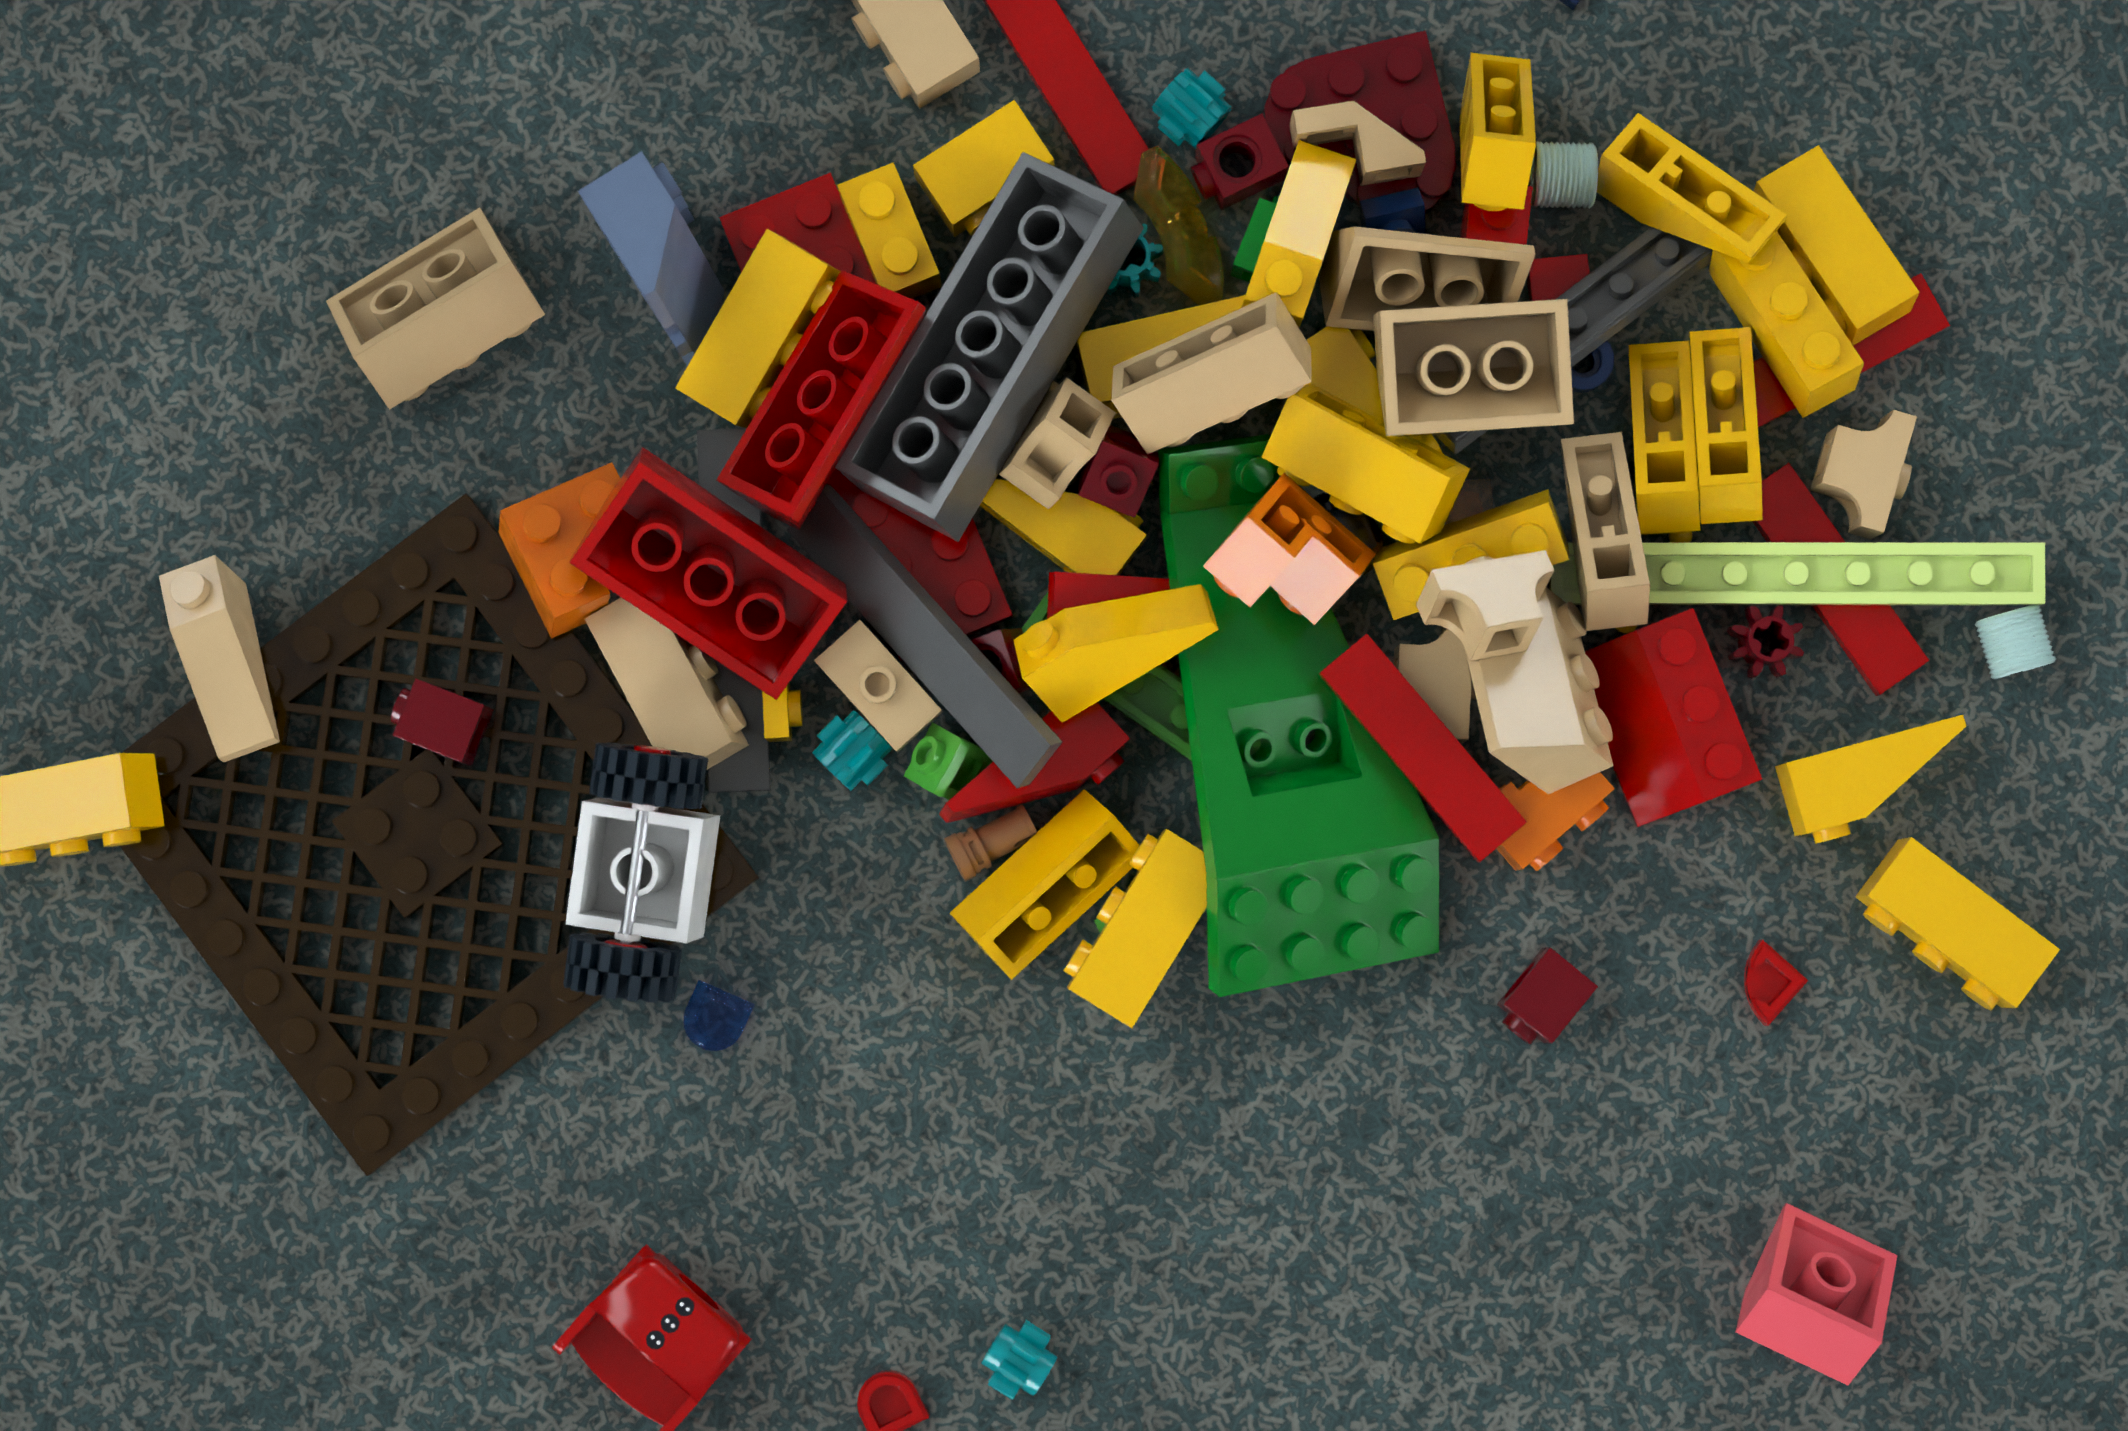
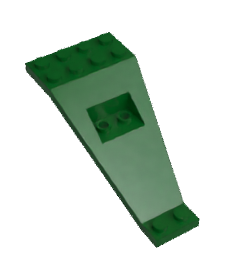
M1268 434L1158 450L1160 515L1170 589L1201 584L1208 593L1219 629L1178 654L1206 868L1208 988L1218 997L1439 953V837L1417 790L1319 675L1323 669L1350 648L1332 609L1330 608L1314 625L1304 615H1298L1289 610L1271 586L1249 607L1240 598L1225 593L1215 582L1214 576L1203 567L1238 523L1279 479V474L1277 473L1278 466L1262 458L1271 436ZM1315 729L1314 739L1311 743L1305 745L1306 736ZM1261 739L1258 751L1250 755L1252 744L1256 740Z

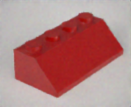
M841 270L832 285V292L824 305L818 308L716 481L760 511L799 530L834 472L835 466L922 322L926 307L916 300Z
M643 447L607 497L569 561L570 564L775 700L779 698L847 603L845 583Z

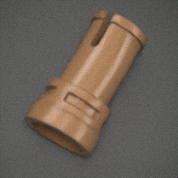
M1023 805L975 830L971 826L964 833H953L944 838L945 844L965 882L976 877V874L980 873L982 869L992 867V861L1022 847L1037 833Z

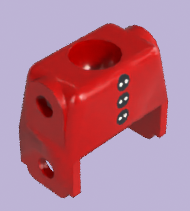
M646 1244L607 1288L583 1310L552 1346V1349L561 1355L572 1344L592 1372L620 1399L642 1415L662 1425L663 1427L659 1431H674L704 1397L711 1385L752 1339L743 1331L742 1326L736 1319L668 1258L654 1252Z

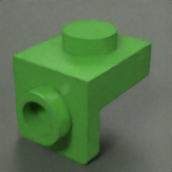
M932 722L925 737L916 745L911 763L904 777L929 792L950 800L993 761L981 747Z

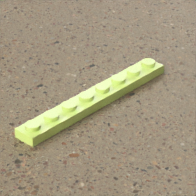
M1568 542L1569 560L1553 565L1554 572L1549 580V590L1566 603L1572 602L1575 605H1581L1573 542ZM1642 542L1650 581L1649 605L2045 604V542Z

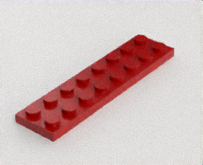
M831 172L719 217L741 272L766 229H769L836 269L843 270L876 284ZM835 468L827 482L828 485L830 484L966 636L1013 617L973 518L957 542L862 492Z

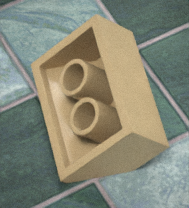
M480 207L326 300L354 360L389 410L403 401L419 397L428 389L429 385L452 371L470 366L483 352L506 338L516 337L524 333L534 321L545 315L527 282Z
M1349 227L1333 231L1319 274L1325 325L1374 331L1373 314L1379 311L1518 302L1535 257L1534 246L1363 227Z
M1567 299L1386 310L1373 314L1377 380L1386 436L1574 424Z
M1546 587L1538 602L1544 618L1527 651L1470 661L1467 652L1466 656L1489 753L1547 794H1551L1612 767L1613 762L1608 742L1612 741L1613 733L1611 725L1604 712L1599 708L1594 689L1599 687V677L1592 661L1585 655L1581 639L1582 636L1586 635L1584 619L1574 603H1566Z

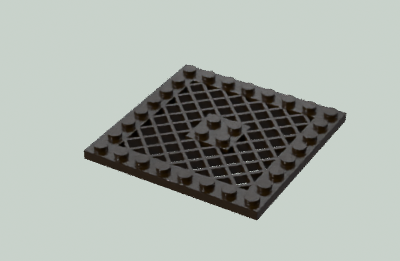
M467 493L260 648L274 716H277L276 725L280 739L279 743L257 750L272 753L267 786L238 783L241 756L227 761L224 781L196 777L219 760L196 698H193L121 752L155 754L165 825L164 827L140 831L141 842L121 845V849L366 1176L372 1175L605 997L603 995H588L585 992H576L570 990L571 988H565L563 982L568 947L559 953L563 921L566 922L567 916L565 907L569 879H572L573 870H571L575 837L578 835L579 827H577L581 795H591L589 793L590 785H583L587 753L594 761L596 743L601 742L652 746L634 711L573 631L570 630L551 639L500 535ZM457 581L468 596L440 592ZM436 603L467 606L462 639L432 635ZM424 605L420 633L392 630V628ZM478 611L481 612L504 644L474 640ZM388 639L418 643L414 676L383 672ZM375 642L371 670L343 666ZM430 645L461 649L456 681L426 677ZM473 650L503 654L499 687L468 683ZM515 658L541 692L511 688ZM340 676L369 679L365 712L335 709ZM416 678L442 689L455 691V694L465 698L467 693L497 696L493 729H486L483 738L491 739L487 771L456 768V760L445 756L443 763L436 752L428 749L414 758L416 745L405 740L401 761L371 757L376 724L397 725L390 721L391 716L377 714L382 681L413 686ZM326 679L322 707L294 703ZM509 698L540 702L535 735L504 731ZM551 706L577 740L547 737ZM291 712L321 716L316 749L286 745ZM333 718L363 722L359 755L329 751ZM503 740L534 744L529 777L498 773ZM545 746L576 750L572 783L541 779ZM285 755L314 758L310 792L280 788ZM327 760L357 764L352 798L322 794ZM370 766L398 770L366 794ZM455 777L485 781L481 812ZM497 783L528 787L523 820L492 816ZM194 786L223 790L218 823L189 820ZM539 788L570 792L566 826L534 822ZM179 790L175 812L166 799ZM236 792L266 795L261 829L231 825ZM278 797L308 801L303 835L274 831ZM703 802L701 809H681L711 814ZM321 803L350 806L332 820L345 840L316 836ZM491 825L522 829L517 863L487 859L505 845ZM720 825L706 919L760 878ZM187 828L217 832L212 861ZM533 831L564 835L560 869L528 864ZM230 834L259 838L254 872L225 868ZM272 840L302 843L297 877L267 874ZM315 845L345 849L340 883L310 879ZM356 855L381 888L352 885ZM484 868L515 872L511 906L480 902ZM472 870L468 900L438 896ZM527 873L558 877L554 911L522 907ZM224 877L253 880L249 910ZM266 882L296 886L291 920L261 916ZM308 888L338 892L333 926L303 922ZM351 893L381 897L376 931L346 927ZM393 903L404 918H409L423 907L419 937L389 933ZM436 905L467 909L462 943L431 939ZM478 910L509 914L505 948L474 944ZM521 916L552 920L547 954L516 950ZM260 925L289 929L285 958ZM590 929L586 932L595 935L601 933L614 936L615 932ZM302 931L332 934L327 968L297 965ZM345 936L375 940L370 974L340 970ZM641 936V938L649 939L651 942H659V941H660V942L668 943L667 945H673L674 943H676V942H674V941L661 940V939H655V938H649V937H642V936ZM387 942L418 946L413 980L382 976ZM430 948L460 951L456 985L425 981ZM472 953L503 957L498 991L467 987ZM515 959L545 963L511 989ZM297 974L326 977L322 1007ZM338 979L369 983L364 1017L333 1013ZM381 985L411 989L407 1023L376 1019ZM423 990L454 994L450 1028L419 1024ZM466 996L497 1000L462 1027ZM333 1022L362 1026L358 1055ZM375 1028L405 1032L400 1065L370 1061ZM417 1033L448 1037L413 1064ZM370 1071L398 1076L382 1088Z

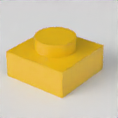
M789 682L777 700L762 691L764 738L766 741H792V727L803 726L801 690H790Z

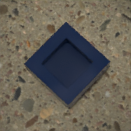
M1419 187L1360 201L1361 227L1426 234L1425 204Z

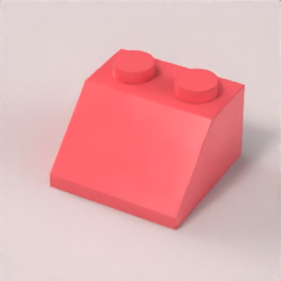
M1786 1203L1744 1292L1736 1333L1845 1385H1849L1882 1343L1898 1255Z

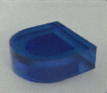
M698 980L684 1013L685 1031L690 1040L702 1049L709 1051L727 1049L741 1038L756 1004L707 982Z

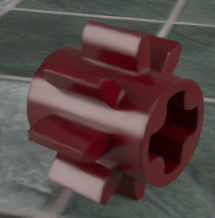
M1780 604L1775 606L1768 616L1763 618L1760 610L1753 605L1745 609V617L1749 623L1748 626L1732 625L1727 629L1731 636L1738 638V649L1732 651L1728 655V659L1737 660L1742 657L1750 665L1747 670L1748 678L1757 677L1764 666H1769L1774 677L1783 676L1786 674V667L1782 659L1785 657L1797 659L1804 655V651L1801 648L1794 646V634L1799 632L1803 625L1802 623H1795L1790 626L1783 620V606ZM1768 628L1771 630L1770 640L1778 644V649L1763 655L1760 653L1762 643L1754 639L1753 636Z

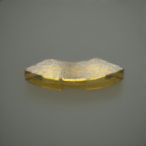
M1156 145L1141 153L1133 200L1149 216L1160 236L1166 257V279L1198 305L1223 300L1224 273L1216 235L1208 237L1206 220L1198 207L1195 206L1202 201L1190 180L1174 160Z

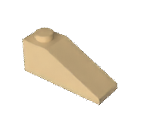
M1622 432L1561 439V453L1577 582L1586 631L1648 624L1650 581Z
M216 555L160 575L159 580L169 629L218 759L224 763L279 743V734L246 583Z

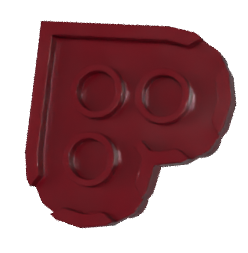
M1426 30L1311 57L1288 67L1283 74H1280L1273 80L1263 114L1289 167L1296 150L1292 145L1289 128L1293 110L1355 101L1423 149L1426 164L1419 177L1360 186L1357 163L1355 162L1345 193L1346 198L1350 202H1354L1360 208L1361 200L1419 187L1425 204V213H1427L1448 192L1456 169L1455 144ZM1353 139L1316 145L1356 159Z

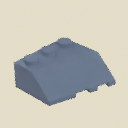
M641 151L578 190V193L688 366L721 308L724 289L687 226L694 221V218L681 195L682 192L663 162L652 168Z

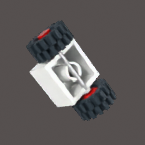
M596 743L589 793L601 798L582 801L565 924L615 932L614 936L598 933V935L591 933H575L570 935L563 982L565 988H571L570 990L585 992V994L593 996L603 995L605 998H624L627 1001L637 1002L638 1000L670 1002V1000L674 1001L676 999L682 949L660 941L651 942L649 939L641 938V936L680 943H689L704 937L720 815L681 809L702 808L708 758L705 756L693 755L687 752H676L675 750L653 746Z

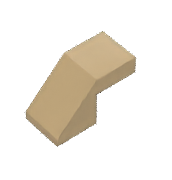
M1355 101L1298 109L1292 112L1289 128L1293 148L1297 147L1299 140L1318 145L1353 139L1360 186L1419 177L1426 164L1423 149Z

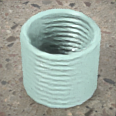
M1537 141L1530 173L1531 186L1533 187L1531 204L1535 208L1538 206L1541 208L1543 206L1546 208L1549 206L1551 208L1554 206L1564 208L1566 206L1569 209L1571 206L1573 208L1577 206L1579 209L1581 207L1584 209L1588 207L1590 209L1595 203L1598 183V153L1596 146L1592 142L1588 144L1584 142L1581 145L1580 142L1577 144L1574 142L1572 144L1569 142L1566 144L1564 142L1561 144L1551 142L1549 144L1546 141L1543 144Z
M2039 605L2018 608L1976 621L1975 626L1978 628L1977 632L1980 633L1978 637L1981 638L1980 642L1983 643L1981 647L1984 648L1983 653L1986 654L1984 658L1988 659L1986 663L1989 664L1990 678L1998 679L2055 662L2056 657L2053 656L2054 651L2051 650L2053 646L2049 645L2051 641L2048 640L2049 635L2046 634L2048 631L2045 629L2046 625L2043 624L2045 620L2041 619L2043 615L2040 614L2041 609H2039Z

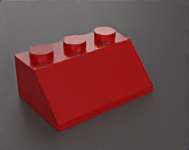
M1694 608L1585 651V655L1592 661L1599 677V687L1594 689L1598 706L1606 715L1612 728L1613 739L1608 742L1613 769L1637 827L1762 780Z

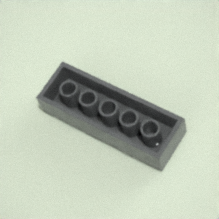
M1022 152L835 468L862 492L958 542L1144 228L1124 199Z

